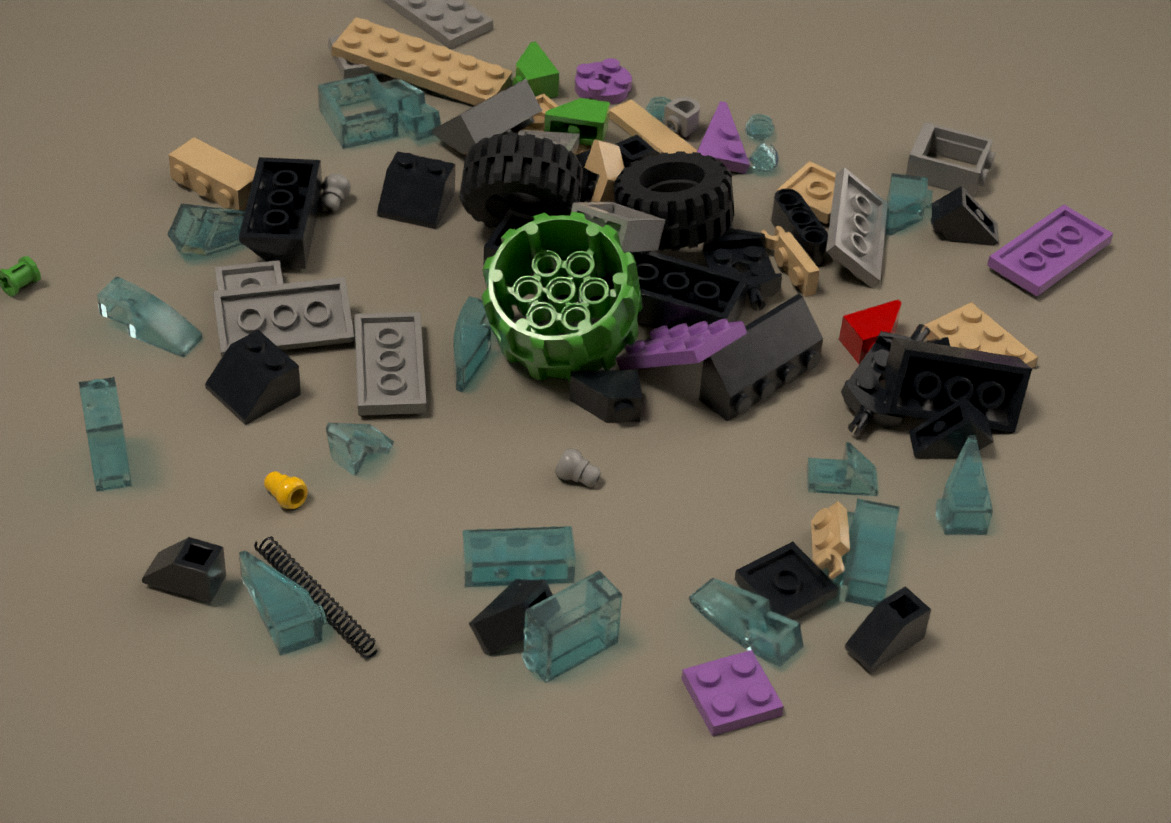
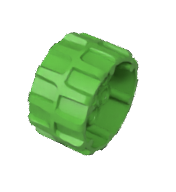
M571 212V216H549L546 213L533 216L534 221L525 224L517 230L509 229L501 237L502 244L495 255L485 260L482 269L486 291L481 298L490 327L497 338L502 355L509 362H520L528 368L531 377L542 381L547 377L567 378L568 383H570L571 371H598L602 368L609 370L616 365L615 358L624 349L626 344H634L639 335L637 315L643 308L636 262L630 252L624 253L618 232L607 224L602 228L598 224L586 220L585 214ZM549 269H555L552 273L547 274ZM579 270H588L582 275L575 274ZM609 273L613 277L614 289H609L606 281L598 277H604ZM528 294H536L532 299H523ZM560 295H569L565 300H556ZM593 296H602L598 301L589 300ZM512 305H516L518 311L523 316H526L527 320L521 318L514 323L512 320L515 314ZM592 318H593V319H600L599 321H597L595 324L592 325V320H591ZM542 320L550 321V323H548L545 326L537 325ZM580 321L578 327L570 326L573 322Z

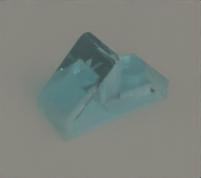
M328 422L325 428L332 459L354 476L359 473L367 455L373 456L374 453L389 454L394 444L392 439L371 424Z
M846 442L843 460L808 458V492L862 496L878 495L876 466L851 443Z

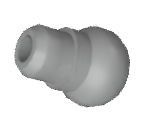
M330 174L324 179L322 183V200L320 202L321 209L329 214L338 211L340 204L351 192V184L346 177L340 174Z
M573 448L565 450L555 469V473L560 479L566 481L573 480L576 483L581 482L587 487L595 486L601 475L598 467L590 464L589 460L583 458L581 452Z

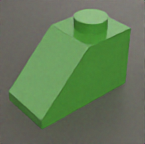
M531 42L516 63V76L513 77V85L526 79L535 97L543 93L549 98L557 97L559 93V71L537 42Z
M579 98L547 110L545 112L544 131L580 134V144L592 146L594 139L604 141L609 123L610 102Z

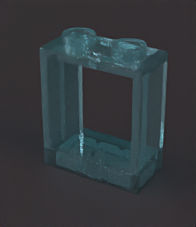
M374 73L318 85L319 110L342 149L399 136L398 111ZM372 100L377 110L345 117L339 107Z
M115 377L79 382L96 492L132 486Z
M599 570L526 609L525 628L523 629L524 652L522 658L528 670L532 673L536 672L547 683L617 644L622 593Z

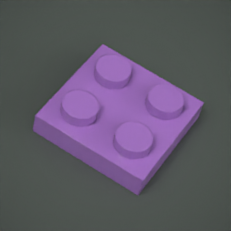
M752 650L685 668L682 671L681 679L712 736L777 718L783 714L784 706Z

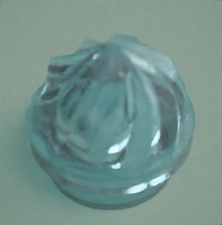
M763 141L751 153L748 160L753 164L752 167L755 170L770 172L776 169L779 155L772 144L768 146Z

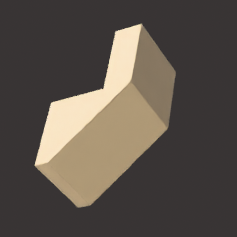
M594 139L584 167L600 175L591 202L615 203L614 183L620 172L625 168L619 146Z

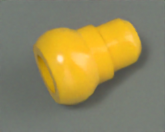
M277 471L270 472L264 479L265 489L271 492L281 507L289 510L296 509L305 502L308 490L302 479L285 474L282 475Z

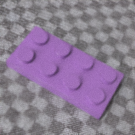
M1063 204L990 255L987 266L1021 286L1026 291L1039 296L1109 245L1113 233Z
M727 319L718 320L710 325L706 321H702L690 327L686 323L668 329L667 326H661L649 332L650 338L645 341L638 340L632 345L628 344L625 347L626 352L615 359L620 370L700 363L747 334L743 321L728 322Z

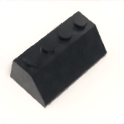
M259 157L239 233V242L266 262L279 260L281 268L306 269L323 192L321 160Z
M800 294L795 295L746 325L747 334L703 360L699 400L724 420L729 421L736 415L745 413L758 401L767 399L774 391L785 384L792 383L796 377L807 370L814 369L819 364L822 357L823 337L804 297Z
M893 337L885 367L887 412L930 419L965 397L988 418L990 429L1015 432L1032 368L1015 356Z

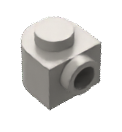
M689 97L674 99L665 105L663 124L674 133L687 137L698 128L699 102Z

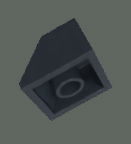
M397 151L386 171L377 209V217L436 229L455 194V164L440 159H431Z
M257 330L230 344L206 381L205 388L242 423L247 425L301 395L299 365L261 331Z

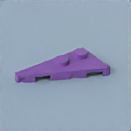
M720 101L697 153H701L702 156L710 155L716 160H720L729 171L745 174L750 166L749 160L727 102Z

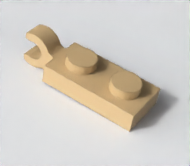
M780 226L775 227L774 236L769 235L766 230H761V233L765 235L764 247L775 250V261L790 277L792 284L797 286L804 297L816 294L820 270L790 232L785 233L784 229Z
M839 501L829 508L821 509L811 520L813 562L822 570L827 567L831 579L844 572L842 556L850 551L848 512Z

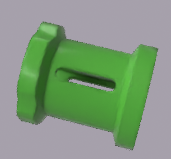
M28 256L19 258L18 263L7 270L2 268L0 270V287L7 295L12 297L19 293L21 287L30 282L36 283L41 279V273L36 263Z

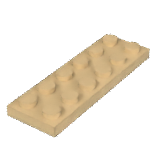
M357 17L335 41L331 49V56L344 58L346 61L354 64L370 66V69L475 106L505 90L512 79L513 71L504 69L499 65L478 60L473 56L449 50L447 47L438 46L423 41L421 38L412 37L397 32L395 29L386 28Z

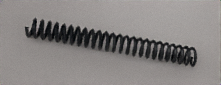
M274 537L265 538L259 548L257 546L258 542L255 541V550L289 582L290 586H293L299 595H302L303 599H306L312 608H315V611L321 617H324V620L330 626H333V629L360 654L361 658H370L378 652V650H375L367 656L363 654L369 652L374 647L375 638H371V634H366V629H362L360 624L357 625V620H353L352 615H348V611H344L343 606H339V602H335V598L330 597V593H326V589L322 588L321 584H317V580H313V576L309 575L308 571H304V567H300V563L296 562L295 558H291V554H287V550L283 549L282 545H278V541H274ZM270 539L271 542L264 549H261L263 544ZM273 544L276 545V546H274V547L269 551V553H266V551H267L269 548H271V546H272ZM277 548H280V550L276 552L273 557L270 558V555L273 554L277 550ZM282 552H284V555H282V556L278 559V561L274 562V560H275L277 557H279V555H280ZM286 557H288V559L281 566H279V563L282 562ZM290 561L293 562L292 564H290V565L287 567L286 570H283V568H284L285 566H287ZM294 565H297V568H295L291 572V574L287 575L288 571H290L294 567ZM298 570H301V572L294 579H292V576L295 575L298 572ZM303 574L306 575L304 578L301 579L299 583H296V581L299 578H301ZM308 578H310V581L307 582V583L304 585V587L300 588V586H301ZM311 583H314V586H312L307 592H305L306 588H308L311 585ZM316 587H318L319 589L312 596L309 597L310 593L313 592ZM320 592H323L317 600L313 601ZM325 596H327V599L321 605H318V603ZM330 600H332V603L326 609L322 610L323 607ZM334 605H336V608L333 609L331 613L327 614L328 610H330ZM340 609V613L335 618H332L333 614ZM343 614H345V617L342 618L340 622L336 623L337 619H339ZM349 618V622L344 627H341L342 623ZM354 623V626L349 631L345 632L347 627ZM358 627V631L353 636L349 637L351 632H353ZM361 632H363V635L358 640L354 641L355 638ZM365 637H368V639L362 645L359 646L360 642ZM372 641L370 647L363 651L365 646Z

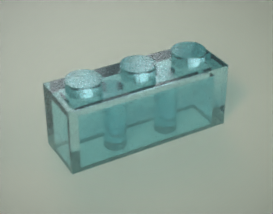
M857 498L855 512L847 511L850 551L842 556V559H846L845 564H843L844 572L836 576L834 582L836 585L841 586L839 601L875 607L878 602L884 599L900 506Z
M572 526L463 530L462 558L465 587L509 586L515 579L546 580L547 584L574 583L576 556Z

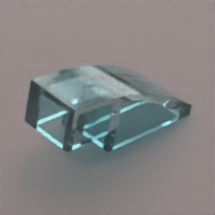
M400 78L373 86V90L385 110L408 136L415 141L434 136L432 129L441 125L439 110L426 104L423 91Z
M118 276L97 294L99 314L126 325L128 336L183 358L202 339V333L171 306L141 287Z
M472 296L468 297L460 311L453 337V373L456 391L459 392L465 390L491 352V327L481 299Z
M713 577L689 596L690 603L720 631L745 649L752 650L755 655L781 667L804 647L800 623L771 612L769 599Z

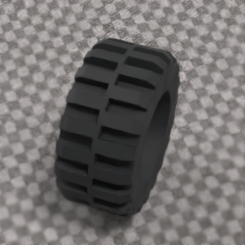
M509 133L508 135L495 134L490 139L487 137L481 139L468 150L463 168L459 194L460 201L465 211L471 214L474 220L484 222L485 226L489 228H497L508 210L529 216H536L542 213H546L549 216H570L573 202H580L583 168L572 151L568 152L565 146L560 143L555 144L551 139L545 137L543 139L537 138L532 134H526V136L518 135V133Z
M676 151V153L671 154L665 152L660 153L658 156L650 155L644 157L641 161H634L630 164L629 168L625 167L614 183L615 203L665 219L658 247L659 251L664 249L677 251L689 247V249L695 248L702 243L708 244L715 237L719 238L728 230L735 216L732 175L720 160H716L710 155L702 156L701 153L693 152L690 154L685 153V151Z

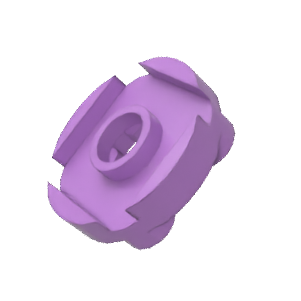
M608 58L603 62L580 64L577 66L574 87L580 98L589 99L590 97L598 99V101L610 102V105L624 101L627 98V93L631 92L632 76L625 68L620 66L618 60Z

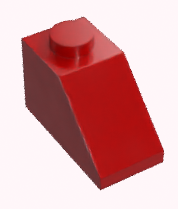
M899 299L843 316L839 341L858 364L861 363L881 331L895 334L902 305Z

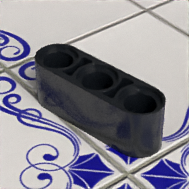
M788 188L778 190L774 196L771 216L772 224L774 227H782L785 233L790 232L816 266H821L825 261L828 232L799 192Z

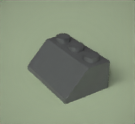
M524 79L432 129V132L436 137L460 153L465 154L475 143L485 137L490 139L492 135L500 133L508 135L513 133L511 128L516 125L520 130L535 122L532 116L543 110L527 80Z

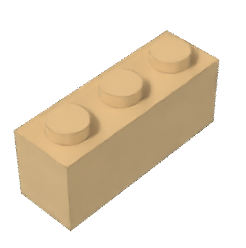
M195 137L168 154L171 179L238 215L245 212L256 169Z

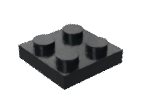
M793 541L737 569L734 579L779 627L836 598L839 588Z

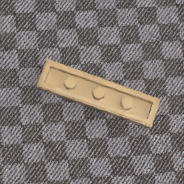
M632 99L609 109V118L631 136L639 135L664 153L668 152V154L676 153V151H685V153L692 154L698 151Z

